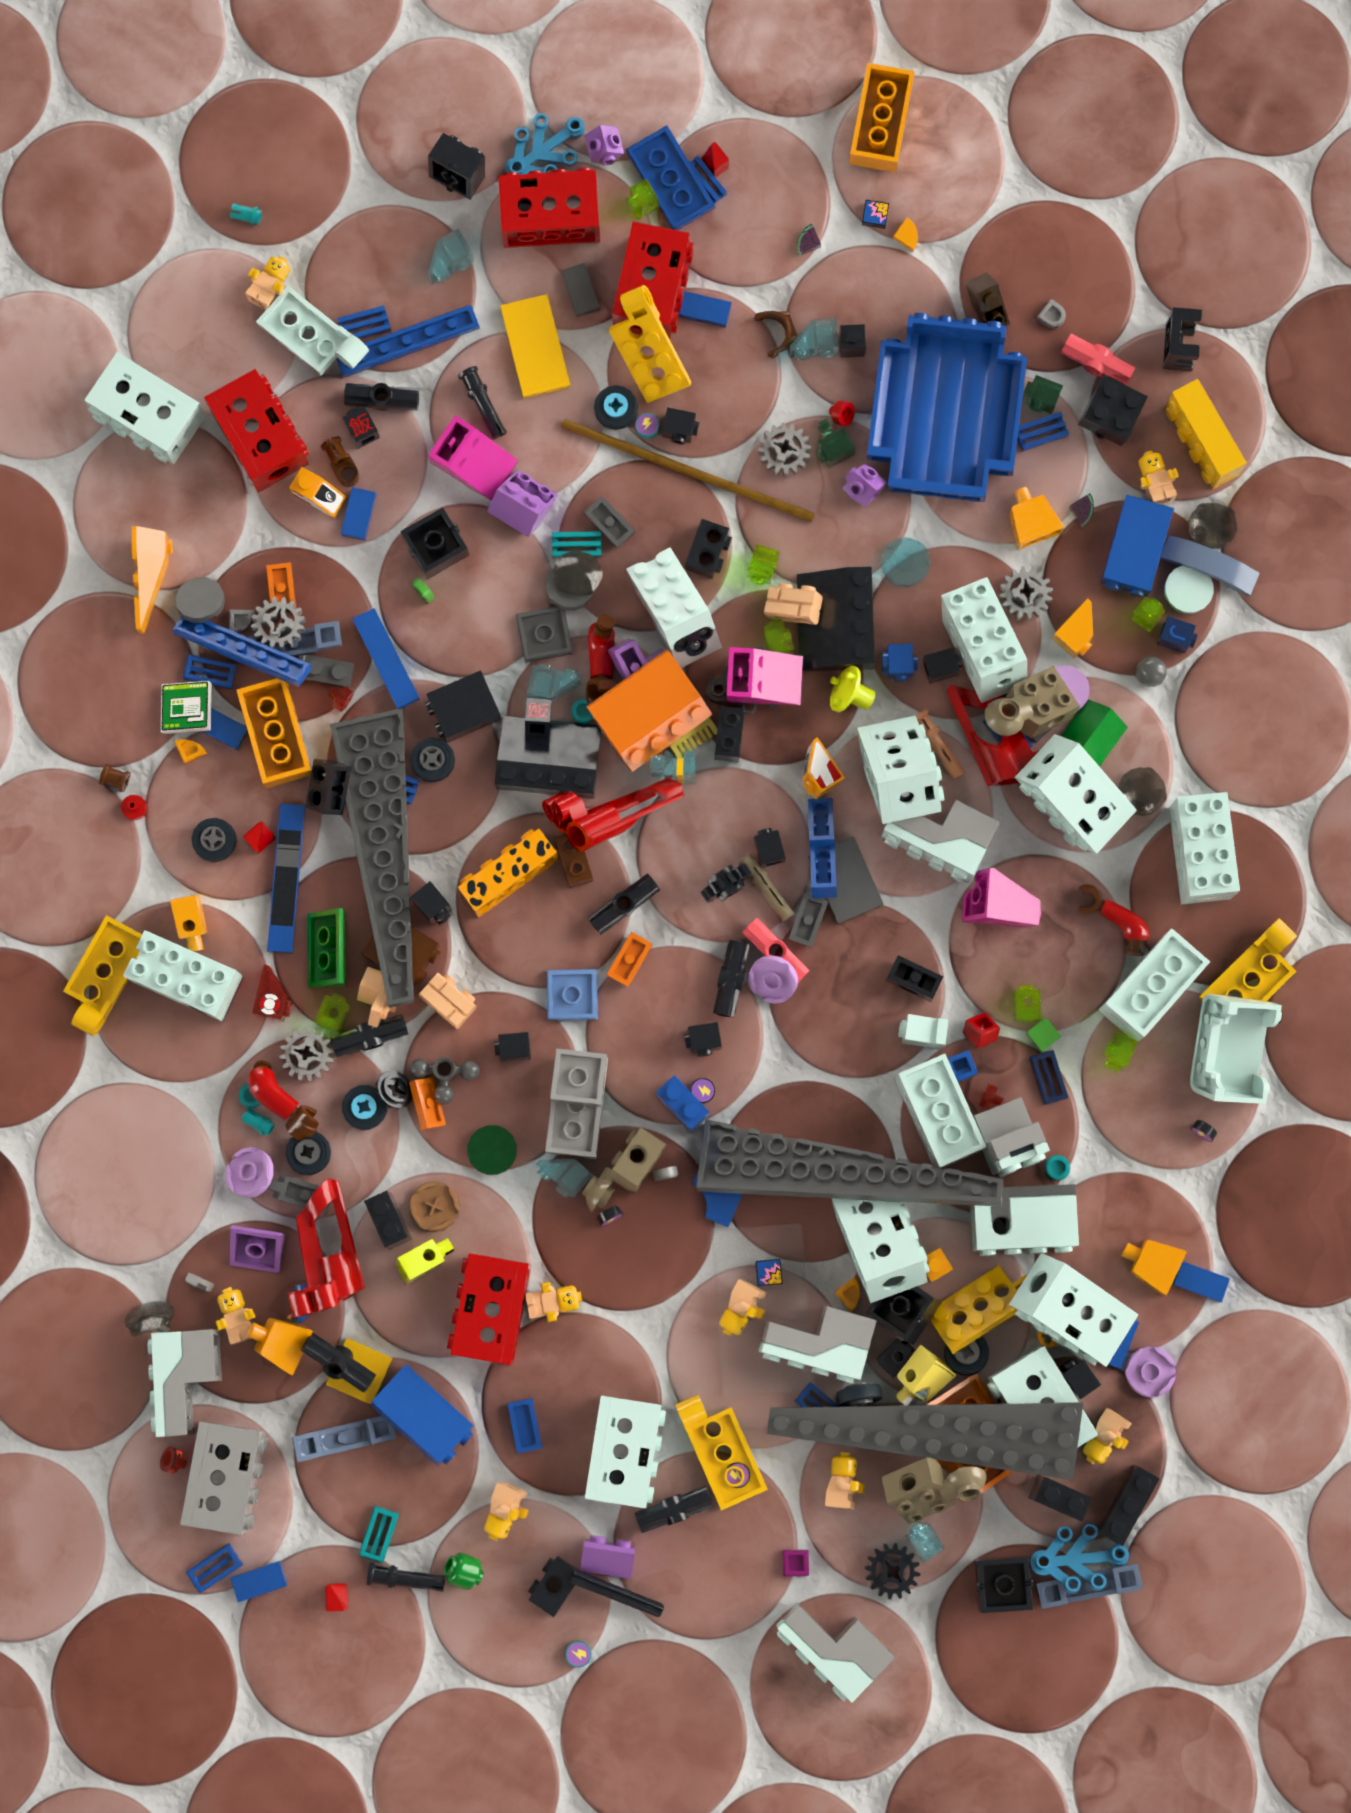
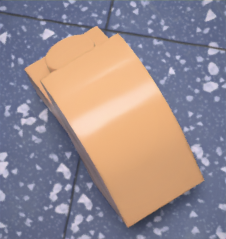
M367 967L359 986L357 1000L372 1005L368 1025L377 1028L381 1019L385 1020L389 1011L395 1013L396 1007L389 1008L381 971Z

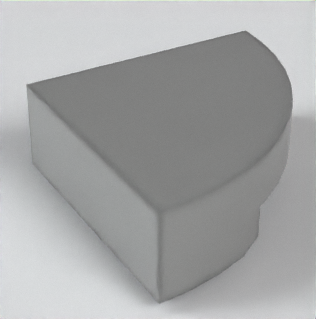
M230 610L229 630L239 634L247 630L253 622L252 615H255V610Z
M190 1272L185 1279L186 1283L208 1293L212 1291L215 1285Z

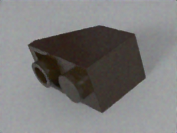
M987 272L965 282L971 304L981 323L998 321L1001 325H1010L999 285Z

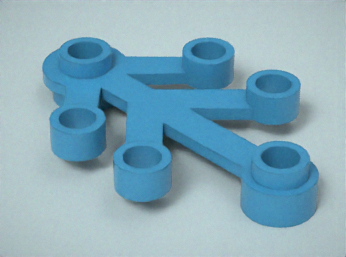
M543 113L537 114L534 117L536 128L532 152L524 157L525 143L529 140V132L524 127L517 128L515 130L516 146L514 157L507 161L505 172L528 174L530 171L538 170L546 173L550 169H557L553 164H548L544 168L531 166L538 160L561 163L567 167L575 166L577 154L574 151L568 150L564 153L550 151L569 137L572 139L581 138L585 132L584 122L577 117L570 118L563 130L543 143L545 129L549 124L548 117ZM539 119H544L546 121L542 125L537 123ZM573 123H577L579 128L572 129L570 126ZM525 133L526 137L521 139L518 137V134ZM573 156L574 160L569 162L566 160V157ZM515 165L521 166L519 171H514L512 168Z
M1086 1524L1082 1529L1081 1536L1068 1553L1062 1556H1055L1064 1543L1070 1542L1073 1535L1069 1527L1062 1526L1058 1529L1056 1538L1047 1550H1039L1032 1555L1030 1567L1039 1576H1052L1065 1586V1590L1068 1593L1074 1594L1079 1591L1081 1582L1075 1576L1068 1577L1058 1568L1067 1566L1086 1580L1093 1590L1101 1591L1106 1585V1578L1102 1574H1094L1083 1564L1109 1562L1114 1567L1123 1566L1129 1559V1552L1124 1546L1114 1545L1110 1551L1080 1554L1089 1541L1094 1540L1098 1534V1529L1094 1524ZM1092 1529L1094 1531V1535L1088 1536L1085 1533V1530ZM1060 1532H1067L1069 1537L1066 1539L1062 1538ZM1121 1551L1124 1557L1117 1558L1115 1552ZM1039 1560H1047L1048 1565L1041 1566L1039 1564ZM1096 1578L1100 1579L1102 1585L1096 1586L1093 1580ZM1074 1581L1077 1584V1588H1070L1068 1582Z

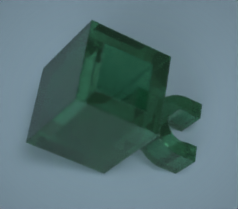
M827 418L818 423V429L824 438L818 441L816 454L822 464L825 462L828 468H831L855 455L856 448L845 428L834 432Z

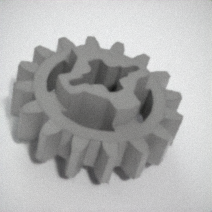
M782 423L781 429H777L773 425L772 433L764 432L766 439H760L759 445L762 447L758 449V454L764 455L760 462L761 464L768 463L767 471L773 468L775 469V476H778L780 471H782L784 476L788 477L789 471L796 475L798 472L797 467L805 468L806 464L804 461L810 460V455L806 452L811 451V445H805L809 441V437H802V428L796 432L794 424H791L790 428H786L785 423ZM784 435V437H782V438H780V439H778V440L775 439V438L778 437V436ZM793 439L797 440L801 449H799L798 446H795ZM784 446L788 447V450L785 454L781 453V449H783ZM768 451L775 455L776 462L770 457ZM791 460L795 461V462H793V463H791V464H786V465H785V463H787V462H789V461H791Z
M1022 566L1020 573L1013 569L1011 571L1012 578L1006 575L1004 577L1006 584H1001L999 588L1001 591H1004V593L999 595L1000 600H1005L1002 608H1010L1009 616L1017 613V620L1026 615V619L1030 621L1032 614L1039 618L1041 615L1040 609L1046 612L1048 606L1045 603H1051L1052 597L1048 596V594L1052 593L1053 588L1046 587L1050 579L1043 580V572L1035 574L1034 567L1029 572H1026L1025 567ZM1019 580V586L1010 590L1011 585ZM1030 580L1035 581L1038 585H1035ZM1024 587L1027 593H1031L1028 602L1025 594H1021ZM1042 597L1040 603L1033 607V601ZM1014 602H1017L1022 608L1018 607Z
M273 597L270 604L264 600V608L257 606L256 611L258 615H252V620L255 623L251 627L253 631H257L254 634L256 640L262 638V644L267 645L269 643L270 647L274 649L276 646H280L281 651H284L285 644H288L291 648L294 647L293 640L300 641L299 632H305V627L300 625L305 623V617L300 616L302 609H295L296 604L294 601L287 604L286 597H283L281 602H277L276 597ZM289 612L294 617L295 621H292V619L288 618L286 613ZM282 619V623H280L278 627L275 629L274 624H277L278 621ZM262 626L270 630V636L263 631Z
M302 1027L300 1034L293 1030L294 1037L292 1039L287 1036L285 1037V1040L288 1042L287 1046H280L285 1051V1054L279 1057L281 1060L287 1061L282 1067L284 1069L291 1068L289 1072L291 1077L298 1073L299 1081H302L304 1076H307L308 1081L311 1082L315 1074L318 1078H322V1070L330 1071L326 1066L327 1063H334V1060L329 1057V1054L335 1053L334 1049L328 1048L332 1043L331 1040H323L325 1037L323 1031L316 1035L317 1032L314 1027H312L310 1032H307V1029ZM305 1038L304 1043L301 1045H294L297 1041ZM316 1040L322 1045L324 1054L317 1051ZM310 1048V1052L318 1057H307V1060H305V1057L299 1052H306ZM291 1055L297 1057L299 1061L298 1068L294 1066ZM320 1063L315 1069L309 1070L312 1064Z

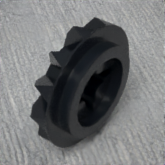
M386 1071L380 1075V1078L375 1083L378 1086L376 1093L380 1094L381 1102L387 1103L388 1108L394 1107L399 1110L406 1107L412 1100L409 1080L400 1072ZM393 1085L395 1087L394 1091L397 1093L394 1096L392 1095V1090L389 1089Z

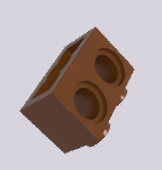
M567 834L554 837L570 889L593 882L585 851L575 849L567 838Z

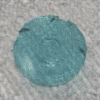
M907 537L899 538L886 547L882 555L881 566L884 575L890 582L897 586H914L927 575L930 567V556L928 550L921 542Z

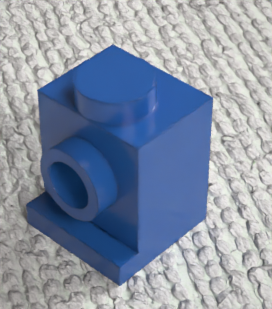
M969 1050L947 1058L958 1082L978 1074Z

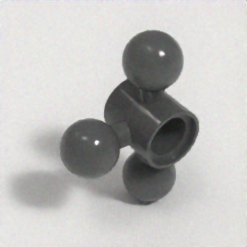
M443 1057L436 1060L434 1065H429L424 1059H416L410 1065V1072L413 1077L418 1079L425 1078L428 1074H434L440 1080V1086L434 1091V1099L437 1103L446 1105L452 1101L454 1096L453 1090L448 1086L449 1081L453 1080L456 1075H461L467 1081H473L479 1076L480 1068L473 1061H466L462 1066H456L451 1059ZM448 1063L451 1065L452 1071L448 1076L439 1075L438 1068L441 1064Z

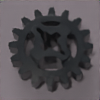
M746 863L735 868L729 865L710 877V880H708L709 886L705 887L701 894L707 903L718 898L722 902L742 890V887L745 886L743 881L748 879L752 872Z
M886 1543L883 1544V1551L875 1548L876 1556H868L869 1561L872 1563L864 1568L871 1573L865 1577L866 1580H873L870 1588L873 1590L878 1587V1595L881 1597L886 1592L888 1599H892L895 1593L901 1599L902 1591L910 1594L909 1586H917L918 1584L913 1579L921 1574L914 1569L920 1565L919 1562H912L915 1554L912 1552L907 1555L906 1546L898 1550L897 1543H893L892 1549H889ZM898 1554L902 1557L898 1560H889L886 1555ZM879 1561L882 1569L881 1573L876 1577L875 1569ZM885 1561L893 1567H896L898 1565L899 1568L896 1570V1572L898 1574L897 1576L900 1578V1581L892 1575H889L887 1577L886 1574L889 1572V1570L887 1569L888 1566L885 1564ZM909 1565V1577L906 1581L903 1573L904 1569ZM887 1582H895L899 1587L887 1588L883 1585Z

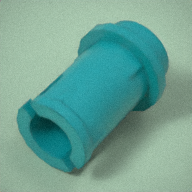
M233 203L231 209L240 211L241 214L231 212V219L250 222L252 226L260 224L262 210H259L257 206L252 208Z
M251 1108L247 1109L241 1119L243 1123L258 1130L261 1136H269L275 1126L270 1117L267 1119Z

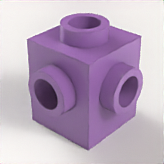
M599 125L584 135L591 162L602 163L603 166L615 163L617 158L624 155L617 127Z
M863 464L858 469L855 467L851 469L845 477L847 483L842 489L848 493L852 500L857 501L865 508L875 500L887 482L873 468Z

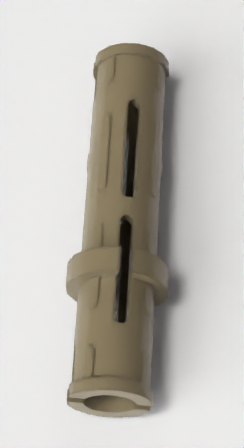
M752 854L743 858L738 864L746 863L752 872V875L749 876L751 879L750 883L758 888L768 904L781 919V922L783 923L792 917L795 912L792 911L767 877L769 875L767 871L761 869Z

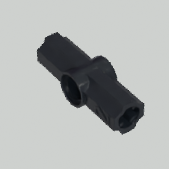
M346 383L344 405L373 407L380 411L388 409L418 411L419 388L388 386L385 383H377L375 385ZM380 393L388 395L384 401L376 400V396Z
M647 873L626 890L616 894L611 901L589 916L588 920L595 930L602 935L622 919L630 916L634 910L660 892V889ZM620 899H628L631 902L630 908L627 910L619 909L617 903Z
M729 940L724 965L721 966L717 983L719 988L713 1014L734 1018L739 992L742 991L746 971L744 969L750 944Z
M403 1014L381 1020L377 1028L365 1022L357 1025L355 1029L330 1036L336 1057H342L359 1050L375 1049L384 1045L385 1042L407 1036L409 1033Z
M313 1332L300 1349L303 1353L323 1365V1371L328 1377L336 1380L342 1378L363 1393H365L376 1377L375 1373L353 1359V1353L349 1348L341 1345L334 1347Z
M707 1486L683 1495L680 1493L659 1501V1504L635 1512V1516L641 1533H645L666 1524L669 1526L686 1520L690 1515L710 1509L714 1505Z

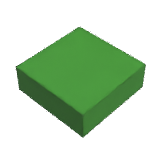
M1046 1017L1026 1032L1027 1036L1041 1053L1062 1037Z

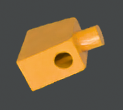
M1027 487L1014 492L1018 504L1011 507L1009 514L1018 550L1062 533L1064 529L1063 524L1044 495L1032 498Z
M200 894L170 900L179 939L186 938L188 949L191 951L203 950L201 935L206 934L207 929ZM188 920H192L194 922V930L188 929Z
M1144 1240L1141 1248L1127 1243L1121 1256L1134 1262L1130 1269L1132 1275L1160 1295L1165 1296L1187 1252L1155 1241Z
M268 1318L264 1327L252 1323L248 1329L247 1337L257 1341L254 1351L293 1376L303 1355L300 1349L313 1331L302 1325Z

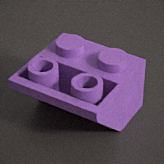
M517 470L496 490L487 512L529 537L539 527L556 501L558 494L554 493L549 487L533 480L528 474Z
M591 1535L590 1539H585L580 1571L631 1579L636 1547L631 1546L632 1541L616 1539V1543L606 1542V1537Z

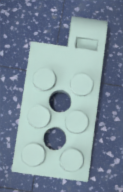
M289 286L284 289L283 294L279 295L256 321L263 330L319 375H322L336 358L349 368L354 369L369 352V349L361 340L349 333L341 325L339 327ZM288 315L297 316V321L294 324H285V318ZM313 329L315 330V335L311 339H304V331Z

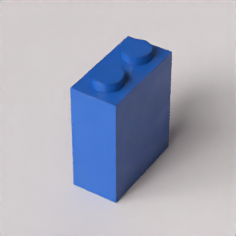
M675 1075L656 1091V1097L690 1134L709 1117V1111Z

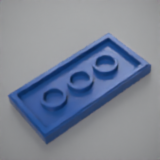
M667 125L625 149L673 230L681 229L716 208Z

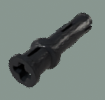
M477 366L469 367L460 372L458 378L463 381L468 390V398L476 403L492 434V438L502 437L507 433V430H505L487 395L488 387L482 383L477 373Z
M370 1562L367 1585L375 1583L387 1585L388 1588L399 1585L443 1592L446 1575L398 1570V1567H395V1565L384 1567Z

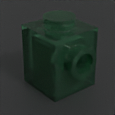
M1036 375L1033 382L1028 381L1023 395L1027 396L1025 404L1029 405V408L1033 411H1045L1052 414L1063 385Z

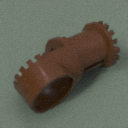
M340 436L331 437V440L327 439V441L322 443L321 449L326 451L330 458V465L339 482L345 487L354 486L360 476L358 469L350 454L346 453L342 447ZM345 469H352L355 472L351 480L341 478V474Z

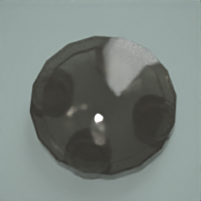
M1219 503L1199 504L1192 512L1188 521L1189 532L1193 540L1211 549H1219L1228 545L1234 539L1237 531V520L1234 510Z
M570 551L563 554L556 561L553 569L557 589L575 596L592 595L602 578L601 566L598 561L590 554L582 551Z
M1151 767L1131 769L1123 775L1118 784V789L1137 810L1134 815H1151L1159 810L1167 799L1164 781Z
M151 1301L133 1308L126 1315L124 1321L131 1335L138 1337L144 1333L153 1331L165 1332L171 1327L170 1321L173 1319L175 1312L173 1306L167 1302Z

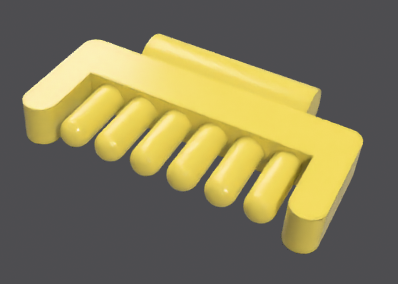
M710 717L669 746L676 758H682V754L686 755V749L691 752L692 747L697 748L696 742L702 745V740L704 742L708 740L702 730L705 731L709 738L713 737L712 733L717 735L718 729Z

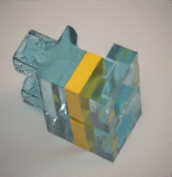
M666 750L665 756H651L652 776L665 777V779L676 780L683 784H696L697 759L695 751H685V758H672L671 753Z

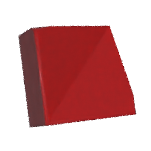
M716 142L711 143L701 160L712 174L718 177L729 168V158Z
M262 821L243 835L245 841L257 854L276 839Z
M985 1012L967 1019L963 1028V1034L977 1049L995 1042L1000 1031V1027Z
M346 1583L328 1584L325 1586L327 1612L346 1611L348 1609V1588Z

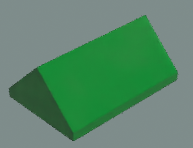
M1088 699L1061 737L1079 743L1100 767L1128 726L1110 707Z
M342 908L307 914L308 988L347 987L346 912Z

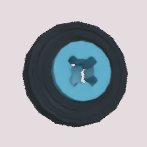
M614 385L606 387L600 391L595 399V416L600 424L608 429H623L630 425L637 415V400L633 393L623 386Z
M359 1085L352 1088L345 1095L342 1103V1113L345 1120L352 1127L360 1130H370L377 1127L384 1120L387 1113V1103L381 1102L380 1094L376 1093L377 1088L370 1085Z

